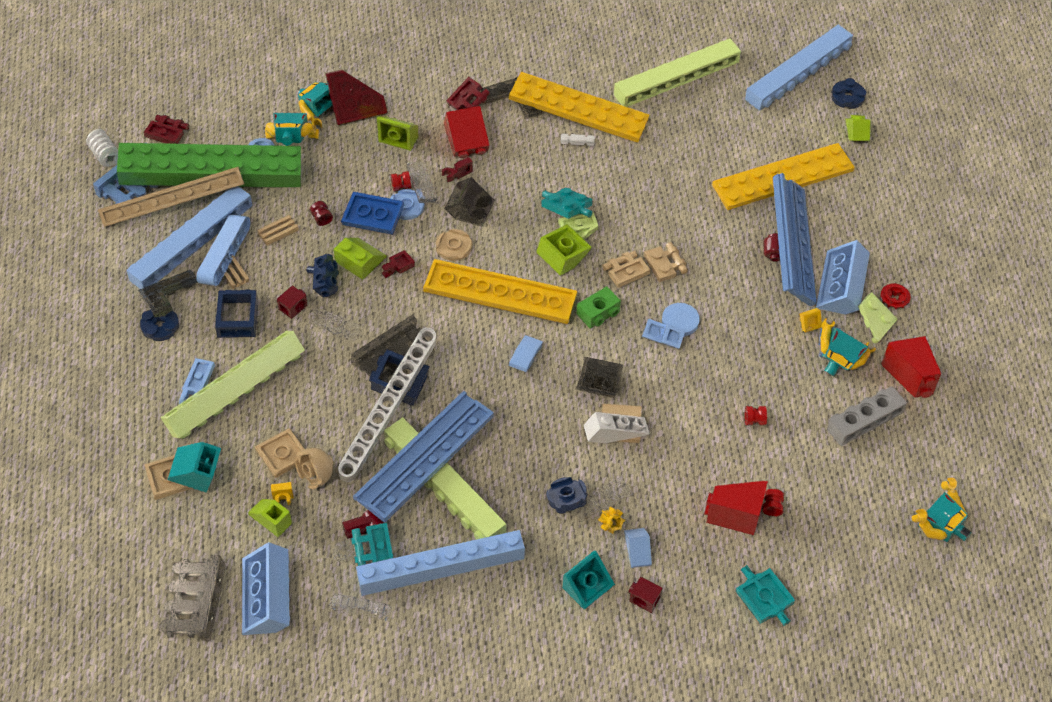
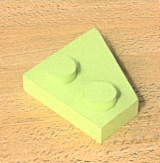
M594 212L590 218L578 214L569 219L566 217L558 219L560 227L568 224L584 240L598 230V223Z
M872 292L858 306L861 315L864 317L866 327H870L874 337L871 340L874 344L878 343L898 320Z

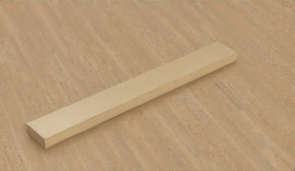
M238 166L98 209L103 226L106 227L243 185L244 181Z

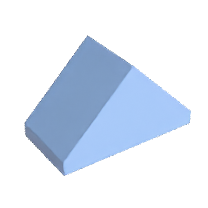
M645 528L624 530L631 568L652 566L650 536Z

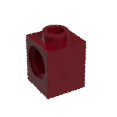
M292 285L277 298L278 310L293 319L308 306L306 293Z
M640 576L637 583L633 582L629 588V602L652 613L662 596L663 588Z

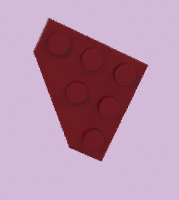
M342 69L325 73L337 125L388 113L385 98L379 92Z

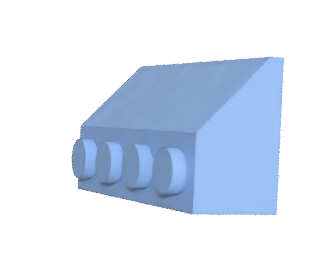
M858 240L827 250L816 308L845 315L859 310L858 306L862 301L870 252Z
M268 542L242 558V635L277 633L290 625L288 549Z

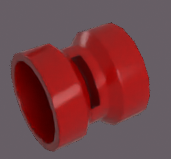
M408 171L402 172L399 175L396 173L390 174L394 192L402 188H412Z
M745 406V425H753L756 422L759 425H766V406H759L757 409L753 406Z
M768 489L765 491L764 514L774 517L783 514L782 503L784 502L785 494L781 490Z

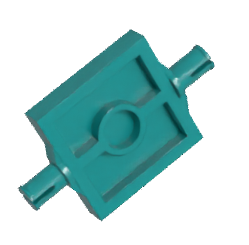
M566 187L556 193H551L547 190L542 192V197L545 198L541 200V207L568 219L578 214L585 215L588 218L592 216L593 211L587 209L592 206V199L584 194H579Z
M748 565L743 567L741 572L746 576L747 580L738 586L735 592L758 622L761 624L770 618L777 617L783 626L789 624L791 620L786 616L784 610L795 603V599L771 568L762 573L754 574Z

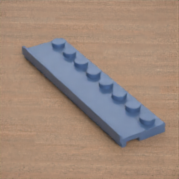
M783 173L773 176L783 291H788L802 302L813 306L817 302L805 189L793 180H786Z
M463 391L353 495V499L385 523L494 417V412L479 401H474Z

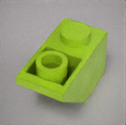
M851 115V118L845 119L849 140L870 141L871 119H865L864 115Z
M261 499L248 512L249 516L277 537L292 524L290 511L275 500Z

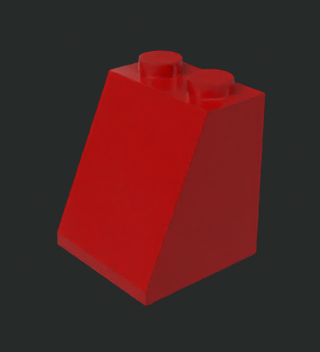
M480 106L446 112L444 127L454 157L465 158L472 153L481 155L488 151L490 145Z
M926 336L888 342L881 363L882 366L913 397L927 398L933 395L940 379L941 371Z
M768 481L715 486L714 492H709L704 512V515H708L706 523L754 535Z

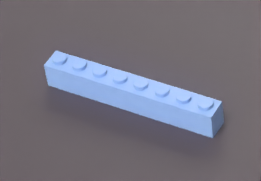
M839 24L748 87L745 100L759 111L765 107L768 108L773 101L780 99L787 91H792L798 83H803L808 76L814 75L819 68L825 67L833 58L836 59L843 51H848L852 46L853 34Z
M239 186L227 189L221 196L214 199L211 204L200 210L192 219L186 221L178 230L172 232L169 237L158 243L155 248L132 264L126 270L129 281L143 292H146L216 236L229 215L241 216L251 208V195Z
M520 530L356 566L361 595H369L522 560L525 557V547Z

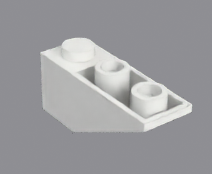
M595 412L584 424L588 442L609 443L650 434L645 417Z

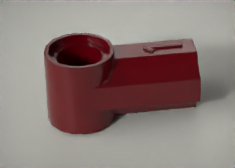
M367 510L360 517L342 522V526L347 540L353 538L352 529L360 528L361 536L367 534V526L383 524L384 522Z

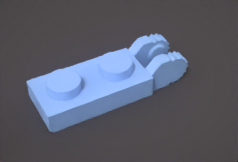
M195 358L182 388L183 391L179 404L188 399L189 394L194 395L207 386L215 368L214 362Z

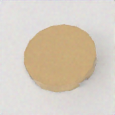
M451 229L449 232L445 233L444 231L438 236L436 250L446 260H462L470 254L472 240L466 232Z

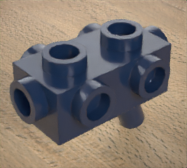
M324 254L314 258V266H308L306 269L307 273L313 274V290L321 297H329L336 294L338 290L336 278L339 275L337 262L333 260L331 254Z

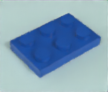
M353 192L341 223L345 226L393 235L405 205L400 200Z

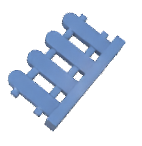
M117 165L93 183L97 196L100 198L104 197L105 199L111 198L116 202L115 204L130 200L134 196L146 195L145 188L147 186L152 188L159 186L119 185ZM121 187H123V188H125L126 190H128L129 193H128V194H124V193H123L122 191H120L119 189H120Z

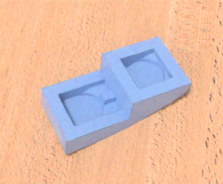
M648 319L642 337L679 349L685 330Z
M525 335L515 350L509 366L527 372L534 362V357L541 349L543 341Z

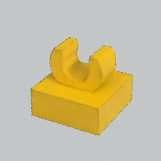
M818 308L799 314L802 330L805 333L821 328V310Z
M291 482L271 484L273 500L278 503L280 500H287V504L291 505V499L294 498Z

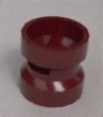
M317 201L311 205L310 213L315 217L318 226L331 223L333 215L328 210V206L324 201Z

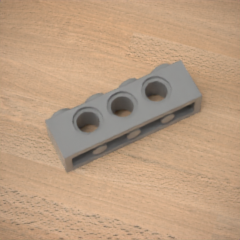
M893 386L886 390L881 389L875 396L871 398L866 397L860 404L852 405L845 412L833 415L829 419L827 430L839 445L843 446L902 414L907 402Z

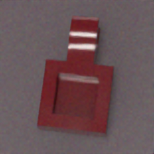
M469 157L459 160L454 164V168L446 167L442 169V176L448 175L447 182H451L455 178L460 179L473 172V161Z
M403 250L389 257V263L381 266L384 270L381 274L385 279L393 275L395 271L401 274L415 267V261Z

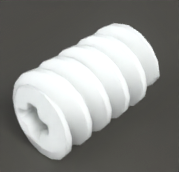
M103 129L93 130L87 136L86 144L102 166L111 167L116 165L118 149Z

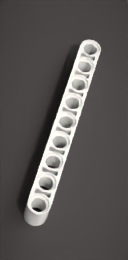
M423 328L418 333L340 462L338 471L341 480L351 482L357 477L435 347L436 333L432 328ZM428 336L431 337L432 340L429 342H425L422 340V338ZM419 352L423 356L420 358H415L413 354ZM409 368L413 372L411 374H405L403 373V370ZM399 384L403 389L396 391L393 389V386ZM385 401H391L393 405L391 407H385L383 403ZM380 417L383 419V422L376 424L373 422V419ZM365 434H371L373 438L372 440L366 441L363 439V436ZM355 451L363 452V455L358 458L352 454ZM346 467L353 469V472L349 475L344 474L342 471Z

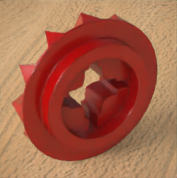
M896 283L884 286L880 294L882 303H886L888 308L890 306L894 307L895 310L898 307L903 309L909 304L911 298L908 289ZM892 295L899 296L898 300L896 298H891Z

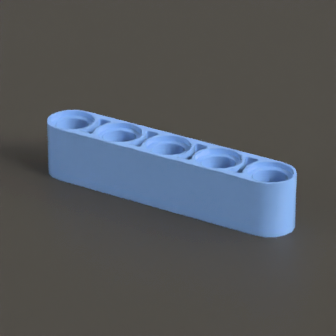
M233 214L228 216L198 269V283L212 286L220 284L229 264L232 262V255H236L250 229L249 217Z

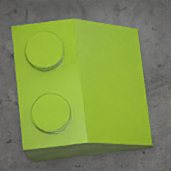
M387 116L377 117L378 141L380 143L409 151L412 150L419 137L418 125Z
M566 224L542 236L536 253L561 276L574 269L592 247Z
M345 237L333 249L334 259L337 264L362 280L387 257V255L360 238Z

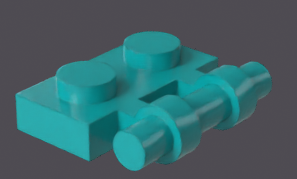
M387 523L367 526V535L361 536L360 528L352 529L353 538H351V542L355 546L356 557L354 558L358 566L365 565L366 561L370 560L374 563L393 558ZM362 543H369L370 554H364Z

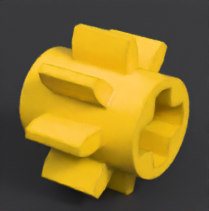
M611 506L609 510H602L601 517L598 519L603 523L601 528L604 531L608 530L612 534L616 530H621L623 522H625L620 517L623 512Z

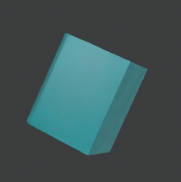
M594 550L563 575L562 588L585 610L612 588L615 583L598 552Z

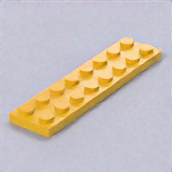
M520 72L509 94V100L634 142H639L650 116L649 114L524 72Z
M835 143L714 180L712 186L726 209L731 210L773 197V176L783 173L786 180H793L799 186L805 187L853 172L855 167L839 143Z
M437 259L433 260L423 287V292L564 324L569 323L577 297L576 290Z

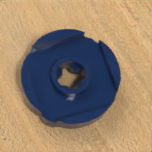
M847 78L833 86L831 97L833 102L839 107L855 109L864 103L867 92L853 78Z
M169 306L156 307L144 311L140 321L141 331L146 338H151L153 341L168 340L174 336V333L179 328L178 316ZM157 322H164L161 327L155 325Z
M572 477L559 478L550 484L551 488L549 491L547 489L548 503L559 514L575 510L587 504V488L580 479L576 481L572 480Z

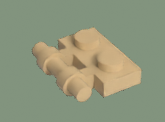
M672 242L666 244L667 251H663L661 246L644 251V257L659 282L675 278L676 270H680L681 274L688 272L685 260L680 257L678 248ZM669 258H673L675 263H670Z
M636 251L625 252L621 257L609 259L607 263L602 264L604 271L611 269L609 277L617 288L650 274L649 267L641 257L634 260L637 257Z

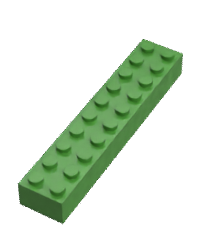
M119 143L117 161L119 185L176 186L239 166L244 184L239 187H301V146Z

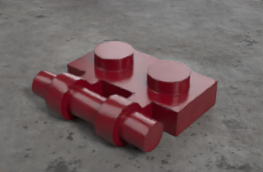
M468 76L446 102L455 110L476 107L487 100L490 92L487 89L482 93L479 92L482 86ZM474 97H476V99L474 100V102H473L472 104H470L469 102H470Z
M157 114L155 121L151 120L143 133L144 137L166 144H178L184 135L182 129L188 130L189 124L184 123L180 119L174 120L167 115L161 116Z

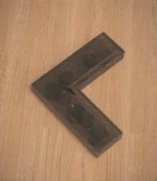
M518 77L483 87L479 92L482 93L487 89L490 94L481 105L508 98ZM517 102L526 119L542 115V110Z
M190 269L138 291L155 318L163 317L173 311L165 295H172L180 289L190 288L198 282L196 275Z

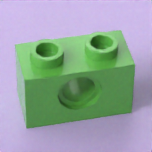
M606 286L579 302L576 314L591 329L595 326H600L606 319L615 317L620 312L621 300Z

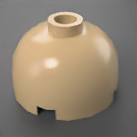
M313 447L296 454L298 456V460L295 461L297 473L301 479L306 477L311 483L308 486L310 489H316L329 481L333 472V460L330 455L320 448Z

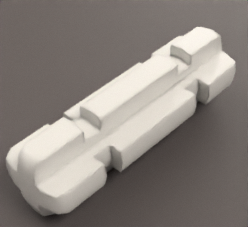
M561 134V144H587V146H593L595 136L588 135L585 137V135L571 134V136Z

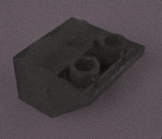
M470 177L456 184L444 209L456 220L482 227L495 200Z
M585 357L577 390L615 398L622 379L623 364Z

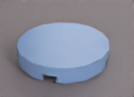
M403 189L390 197V199L404 202L405 206L399 218L402 220L417 218L423 213L425 208L424 198L415 190Z
M674 303L665 308L662 314V324H668L685 330L684 337L689 336L698 328L699 314L691 305Z

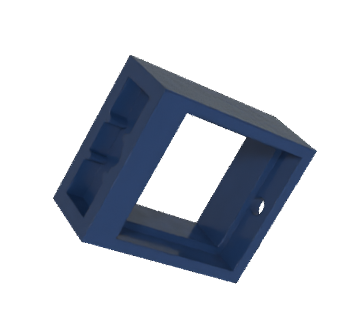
M256 290L218 291L215 323L217 338L256 337L258 313ZM224 303H251L249 321H223Z
M386 349L384 355L379 356L377 370H373L370 375L371 390L382 394L388 383L379 379L387 363L391 362L400 365L405 356ZM423 365L410 391L403 398V403L415 405L429 375L430 366ZM393 386V389L396 391L402 390V388Z

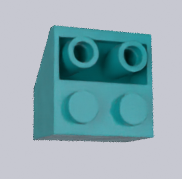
M205 442L178 447L167 480L207 493L215 473L221 448Z

